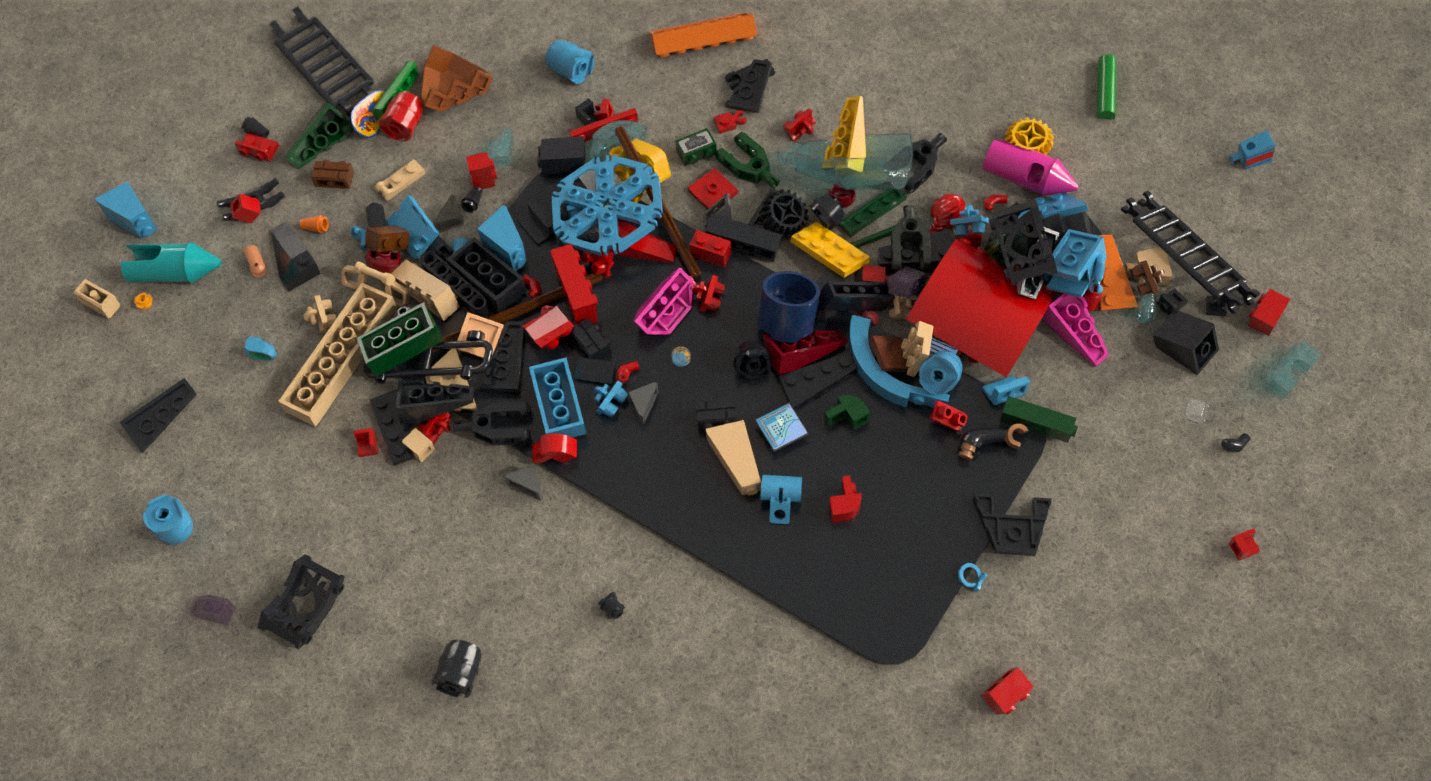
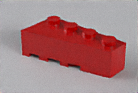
M572 244L550 250L552 262L558 279L562 282L561 286L565 298H567L571 315H574L575 325L586 318H589L592 323H598L596 312L598 300L595 294H591V282L589 279H585L586 271L584 265L579 264L580 256L578 250H574Z

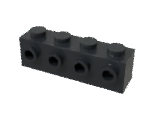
M713 214L705 230V233L731 241V250L771 262L775 261L782 237L781 234L773 231H767L757 226L747 225L740 221L730 220Z
M828 281L820 291L819 301L823 311H885L896 297L889 282Z

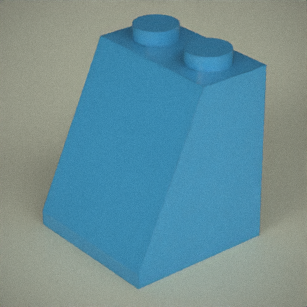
M128 181L95 198L109 221L138 238L148 237L158 231Z
M503 205L477 229L481 243L516 271L525 265L527 259L519 233L506 206Z

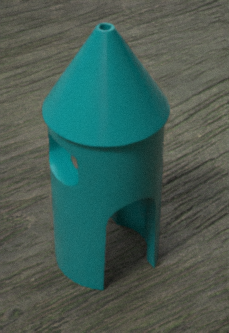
M193 242L188 244H127V248L131 249L134 253L135 261H121V271L128 283H195L221 266L222 260Z

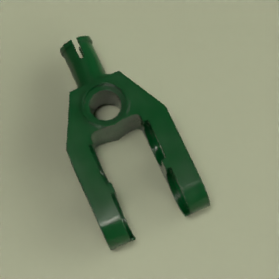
M744 132L737 134L734 141L739 148L752 158L748 164H741L733 157L732 153L729 154L723 148L718 149L714 153L718 162L738 179L756 184L764 181L774 189L780 183V180L770 173V164L764 148Z

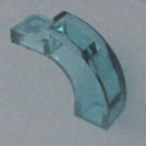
M629 120L615 121L604 125L592 136L593 145L589 150L591 160L594 158L596 162L597 157L601 160L610 147L621 144L615 134L617 127L623 126L631 141L635 139L645 141L648 136L647 126Z

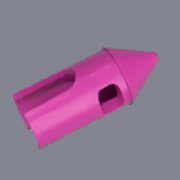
M999 139L997 141L993 140L982 168L984 171L1009 180L1017 186L1040 194L1042 197L1055 193L1062 194L1077 191L1079 187L1058 158L1055 159L1034 150H1027Z

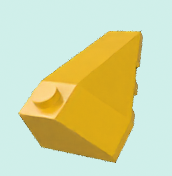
M848 97L839 116L840 124L838 129L833 131L832 135L834 138L831 146L828 145L825 151L823 169L845 173L863 172L866 157L863 97Z

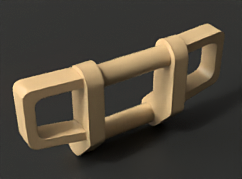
M359 261L355 266L347 265L342 269V285L357 290L361 283L368 285L369 275L382 280V283L385 285V291L378 288L375 289L393 296L397 307L409 304V289L396 282V278L392 274L379 272ZM349 272L358 274V283L349 279ZM395 290L403 295V301L395 297Z

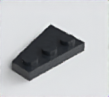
M754 59L743 75L742 81L736 86L730 99L726 101L725 106L759 113L772 63Z

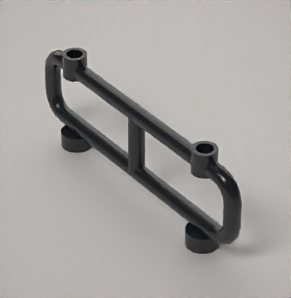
M470 330L467 333L466 341L440 342L425 350L421 369L388 370L375 376L364 361L363 371L367 377L375 378V381L380 384L386 383L387 378L461 375L462 379L471 380L473 374H480L489 367L493 348L488 341L482 340L483 334L481 332ZM485 348L483 362L477 367L463 365L462 367L429 369L433 350Z

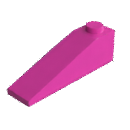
M1063 293L1049 304L1042 318L1052 330L1096 367L1109 354L1101 335L1097 333L1093 324L1095 323L1094 318L1090 317L1087 310L1088 304L1084 297L1081 298Z

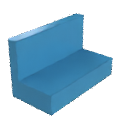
M1014 376L982 386V390L993 405H997L1007 401L1008 396L1016 398L1025 395L1030 381L1027 377L1016 379Z

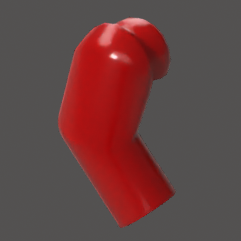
M525 274L523 278L525 284L530 289L528 295L535 298L541 293V285L539 281Z
M637 360L619 367L616 374L617 381L621 383L626 382L631 372L640 369Z

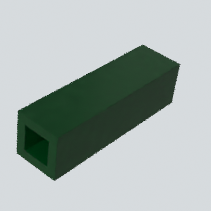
M1010 396L1007 398L1000 420L1011 425L1023 424L1030 431L1066 443L1069 442L1071 436L1075 437L1078 428L1075 425L1077 419L1075 417Z

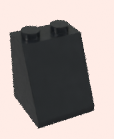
M1174 310L1167 316L1162 325L1153 334L1156 348L1196 375L1202 371L1219 351L1214 324L1178 310Z

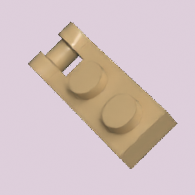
M413 159L384 181L378 182L375 185V189L382 193L383 198L388 201L426 174V172Z

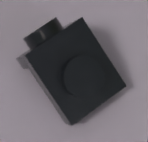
M1174 288L1168 294L1163 293L1160 295L1157 305L1161 311L1170 315L1174 310L1179 311L1187 305L1188 300Z

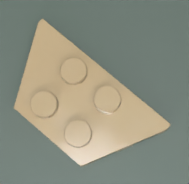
M451 349L431 368L462 367L457 350ZM461 375L425 376L427 383L433 384L435 381L445 386L451 384L469 386L468 381L462 379ZM473 400V403L455 409L454 411L468 409L472 412H475L478 409L475 401Z

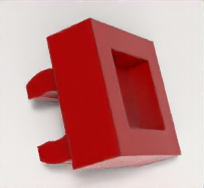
M602 99V104L595 105L596 111H599L593 113L596 119H605L613 116L614 109L609 99Z

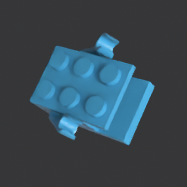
M1068 229L1052 253L1058 273L1052 275L1047 289L1082 298L1088 287L1093 293L1094 288L1098 286L1097 293L1101 294L1103 287L1100 285V280H1103L1105 261L1107 259L1104 238ZM1045 273L1044 279L1047 282L1051 276L1050 273Z

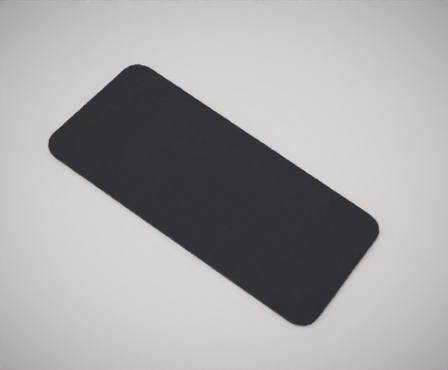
M540 172L531 180L508 209L522 240L527 259L525 265L516 270V272L522 277L527 274L539 281L541 293L538 296L561 286L562 282L558 279L550 250L565 245L560 240L562 236L558 238L556 235L537 245L518 223V219L529 212L527 204L534 201L553 223V192H560L557 185L571 173L542 174ZM580 178L573 182L574 186L587 189ZM641 200L637 202L642 205H649ZM566 203L560 205L562 221L569 220L566 207L569 204ZM618 218V222L628 223L637 228L640 227V224ZM654 218L658 225L655 226V229L650 234L674 244L661 219ZM673 218L690 250L689 244L696 229ZM598 223L578 236L577 239L596 243L599 240ZM578 250L580 256L579 264L584 265L586 275L593 273L592 263L585 264L581 260L583 251ZM731 250V255L725 267L694 258L701 271L699 277L693 278L696 285H700V282L703 281L706 283V287L712 275L718 276L717 281L725 285L721 296L715 294L712 296L721 300L720 306L717 311L709 309L705 312L699 311L703 297L701 300H697L696 294L692 291V308L669 335H646L633 321L637 310L658 285L680 267L688 276H691L678 251H676L674 263L614 255V264L610 269L611 275L605 277L602 274L603 280L591 285V294H595L598 300V305H596L598 323L596 324L600 328L599 333L602 337L605 335L611 344L609 346V355L600 358V360L614 362L616 367L613 383L608 385L609 389L607 392L609 393L616 384V374L621 365L637 360L640 368L631 372L628 380L621 385V388L628 393L625 400L619 403L612 398L610 401L618 407L612 418L604 413H601V415L596 413L604 399L601 398L599 402L595 401L596 393L594 389L596 386L603 387L604 384L575 380L577 358L586 357L573 341L570 333L565 337H560L558 345L554 349L549 350L541 348L536 344L525 329L519 392H481L480 386L484 382L486 371L480 374H473L472 379L467 380L469 386L474 387V401L478 410L492 403L526 402L531 405L530 415L515 417V419H511V417L496 418L492 421L493 429H529L531 431L530 443L509 446L532 459L533 444L541 441V436L546 435L529 367L567 358L586 434L573 437L577 440V458L565 463L550 459L540 463L541 465L863 657L882 665L904 663L913 659L925 647L962 586L958 579L959 568L966 563L976 564L990 541L973 500L975 493L992 494L994 514L1006 515L1042 456L1046 444L1045 435L1030 430L1023 434L1012 432L1013 439L1021 443L1018 449L1008 446L1004 440V442L984 444L980 446V449H975V452L971 454L973 456L972 460L962 458L958 455L959 452H962V444L959 443V440L966 431L978 428H1005V430H1008L1012 426L1000 421L1006 401L993 405L982 390V386L986 384L962 372L958 383L951 391L946 393L950 395L948 405L964 412L968 416L965 426H961L960 431H954L929 419L934 410L931 406L917 405L912 401H908L907 407L895 404L871 389L858 371H856L839 383H834L823 393L820 392L807 403L804 402L799 405L794 411L807 430L808 435L774 452L755 419L789 403L779 381V376L783 374H778L770 364L769 371L765 370L759 374V378L745 379L744 375L737 373L733 366L736 349L746 341H757L766 349L763 334L767 333L759 329L757 319L763 282L769 275L776 272L734 250ZM525 284L527 291L504 310L532 299L528 295L530 291L529 286ZM565 296L546 304L552 307L558 305L575 326L574 315H571ZM459 302L460 307L445 321H442L429 310L442 337L462 329L467 313H471ZM488 305L489 314L484 318H488L498 312ZM543 306L508 321L525 322L527 324L541 315V308ZM826 311L823 324L816 323L815 317L812 333H815L816 330H839L848 340V344L803 367L850 352V327L852 316L855 314L849 311ZM871 323L869 338L872 335L894 336L876 325L873 326ZM869 341V345H870V349H871V351H872V354H873L874 358L876 359V361L878 362V360H877V358H876V355H875V353H874V351H873V348H872V346H871V344H870V341ZM441 349L433 352L429 369L451 349ZM457 350L462 366L471 365L477 367L482 364L483 358ZM425 351L397 365L396 369H421ZM680 351L679 353L685 351L689 354L690 360L686 365L679 366L674 363L673 355ZM886 371L889 375L903 383L923 388L919 381V371L915 377L907 375V372ZM425 376L400 377L404 381L419 379L427 383ZM655 382L658 384L659 393L645 423L641 424L630 402L629 392ZM842 395H853L860 398L871 412L870 421L854 430L846 418L829 427L824 419L826 410L833 405L837 406V399ZM735 399L736 421L744 420L761 483L762 475L802 477L801 502L790 503V521L788 524L770 522V501L761 500V491L754 495H742L708 443L706 431L698 429L696 402ZM452 410V412L466 420L473 418L471 410ZM482 423L480 426H486L487 423ZM842 476H850L851 482H855L856 493L862 494L860 510L850 520L832 523L829 498L831 496L843 495ZM779 509L774 512L776 518L781 519L785 517L786 513ZM967 567L963 572L965 580L972 570L970 567Z

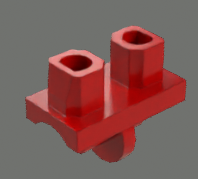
M809 108L804 112L799 110L795 114L793 122L787 121L783 124L784 130L789 134L791 141L795 142L804 133L811 135L814 132L812 126L816 122L812 116V110Z
M603 250L602 256L583 251L581 260L585 264L591 262L592 271L596 275L601 273L605 277L611 275L610 269L614 264V254L612 251L608 250V256L604 255Z
M712 275L706 287V283L703 281L700 282V285L693 287L692 291L696 294V299L701 300L703 297L699 311L705 312L707 309L717 311L721 300L712 296L713 294L721 296L725 285L717 281L718 276Z
M936 400L933 413L929 419L954 431H960L961 426H965L968 416L964 412Z
M444 413L429 419L427 424H420L417 430L435 444L443 432H450L451 427L448 423L452 416L449 413Z

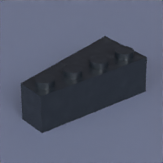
M951 229L930 234V269H920L919 242L916 241L911 243L901 242L902 269H892L891 245L878 248V266L886 267L885 274L934 272L953 244Z

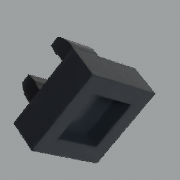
M1207 295L1206 315L1226 316L1227 304L1220 298L1215 299L1213 296Z

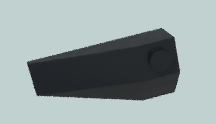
M287 222L271 230L279 277L288 292L321 274L316 262Z

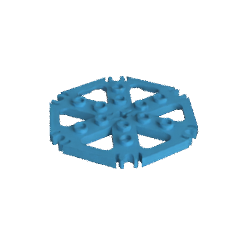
M606 155L604 162H601L599 157L596 158L595 162L593 158L561 180L560 184L557 185L560 192H553L554 197L552 196L553 230L558 238L562 236L560 238L561 242L564 245L572 244L575 249L602 256L603 250L604 255L608 256V250L613 249L614 254H617L618 250L621 253L653 231L655 226L658 225L654 218H662L661 213L663 214L660 179L656 172L651 174L653 170L648 164L611 155L612 160H610V157ZM622 165L636 170L634 175L615 187V166ZM592 170L595 172L596 191L573 185V182L587 171ZM652 187V204L642 205L630 201L647 188ZM562 203L584 208L569 220H561L560 205ZM618 218L640 224V227L626 237L620 238ZM598 223L599 240L596 243L577 239L578 236Z

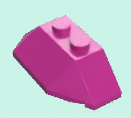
M680 267L658 285L637 310L633 322L646 335H669L692 308L693 280Z

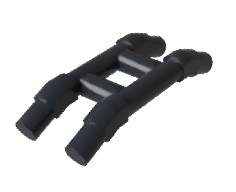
M276 178L260 186V188L243 194L252 198L256 197L259 200L260 211L275 206L285 197L283 192L280 191L275 196L266 199V201L264 200L263 195L272 191L279 184ZM236 197L218 200V208L231 207L230 204ZM232 213L222 214L223 221L238 220L232 218Z

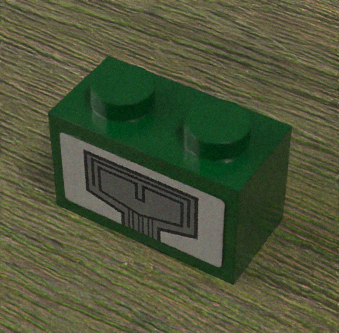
M708 128L675 140L676 152L684 166L693 165L704 158H711L717 151L716 142Z

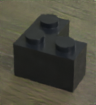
M1083 212L1065 218L1058 213L1042 219L1045 228L1059 232L1058 244L1068 229L1092 234L1089 218Z

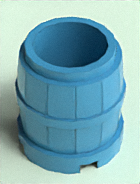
M564 40L553 42L548 48L545 58L546 64L550 69L560 76L568 78L575 84L583 83L586 80L584 77L587 73L591 74L595 59L590 51L581 49L576 44Z
M939 351L932 354L919 368L920 384L931 394L948 393L961 378L963 371L962 362L951 351ZM935 371H941L943 378L938 376Z
M162 495L154 498L147 504L148 508L143 513V520L156 538L166 544L177 545L190 537L193 531V521L186 508L177 498Z

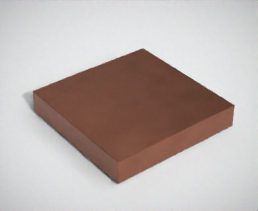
M872 335L869 338L882 371H908L906 366L907 359L902 358L903 349H901L903 341L901 337Z

